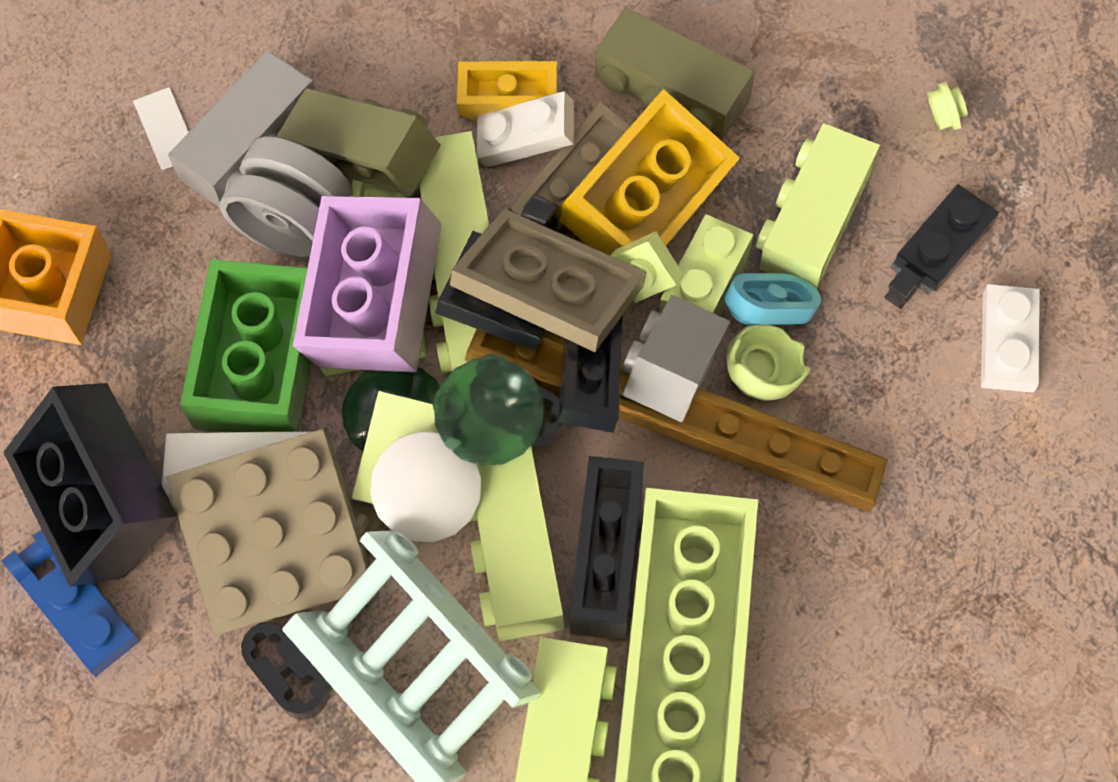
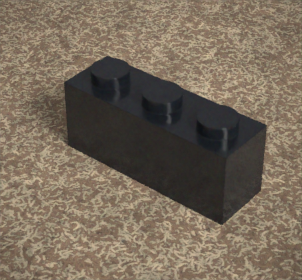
M589 456L569 616L570 635L626 641L644 462Z

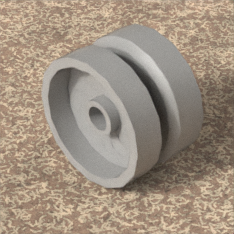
M264 136L253 140L239 168L242 175L231 180L218 207L228 223L252 242L281 256L308 262L321 197H352L353 190L343 173L321 155L300 144L282 138Z

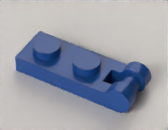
M41 529L33 535L35 539L33 543L19 554L15 550L12 551L1 561L86 668L97 677L140 642V640L94 583L74 587L69 586ZM50 557L57 567L42 579H39L33 570Z

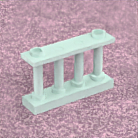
M397 531L366 532L360 541L375 556L376 560L330 612L316 610L296 613L282 630L415 782H460L468 774L457 761V751L504 700L513 708L535 701L542 692L530 681L533 676L529 668L516 656L506 654L416 557L418 549L410 539ZM393 576L413 600L366 653L360 652L346 636L348 634L346 627L386 581ZM429 616L447 635L450 642L403 694L397 693L384 679L382 668ZM467 657L489 683L440 736L434 735L420 719L421 713L419 709Z

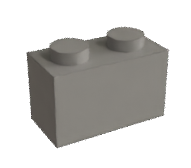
M671 295L662 313L654 310L651 311L639 337L645 343L642 344L634 341L625 359L622 371L630 374L622 395L679 422H683L716 356L730 321Z

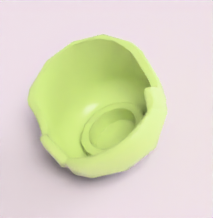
M753 324L745 326L734 337L727 348L726 363L730 379L741 393L762 402L785 398L801 385L808 376L810 367L804 365V344L791 339L782 328L774 325Z

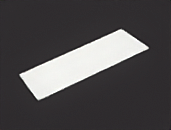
M168 87L133 101L161 170L173 167L168 154L189 133L171 89Z

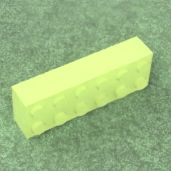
M646 488L615 782H736L758 499Z

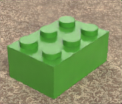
M210 259L180 402L182 410L194 429L221 432H299L311 361L293 347V341L308 268Z

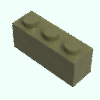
M627 7L622 10L595 49V77L600 79L607 88L616 92L623 91L641 100L646 106L664 89L721 141L724 140L751 98L754 70Z
M305 88L276 138L300 144L321 155L337 167L347 178L412 196L441 146L427 129V120L413 110L403 108L398 112L387 109L371 99L359 102L351 100L335 90H328L327 93L308 88Z

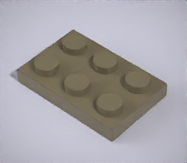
M503 209L452 268L450 286L596 352L643 288L646 271L507 209Z

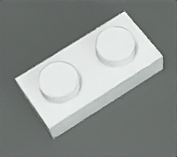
M565 91L477 117L476 157L486 168L574 144V100Z
M987 284L983 292L981 388L1034 392L1039 385L1040 289Z

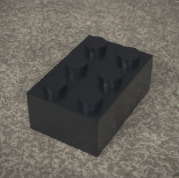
M108 383L53 386L3 452L70 587L124 578L178 517Z

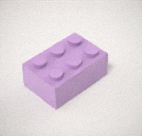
M321 197L293 341V347L317 367L401 372L417 371L442 225L421 198Z

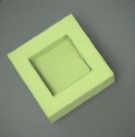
M656 231L616 249L611 254L614 258L646 271L643 288L635 297V303L676 286L684 276Z

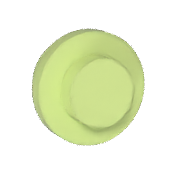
M946 81L938 83V89L927 93L939 130L951 127L953 131L960 129V118L968 115L959 87L950 90Z

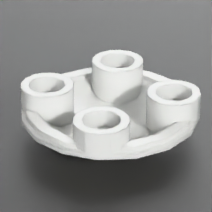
M416 432L397 439L381 453L372 472L371 498L377 515L392 532H400L411 541L436 542L455 535L471 521L480 502L481 477L474 458L460 442L441 433Z

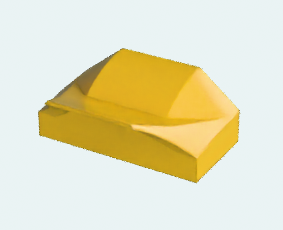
M557 61L458 62V115L477 122L479 115L557 93Z

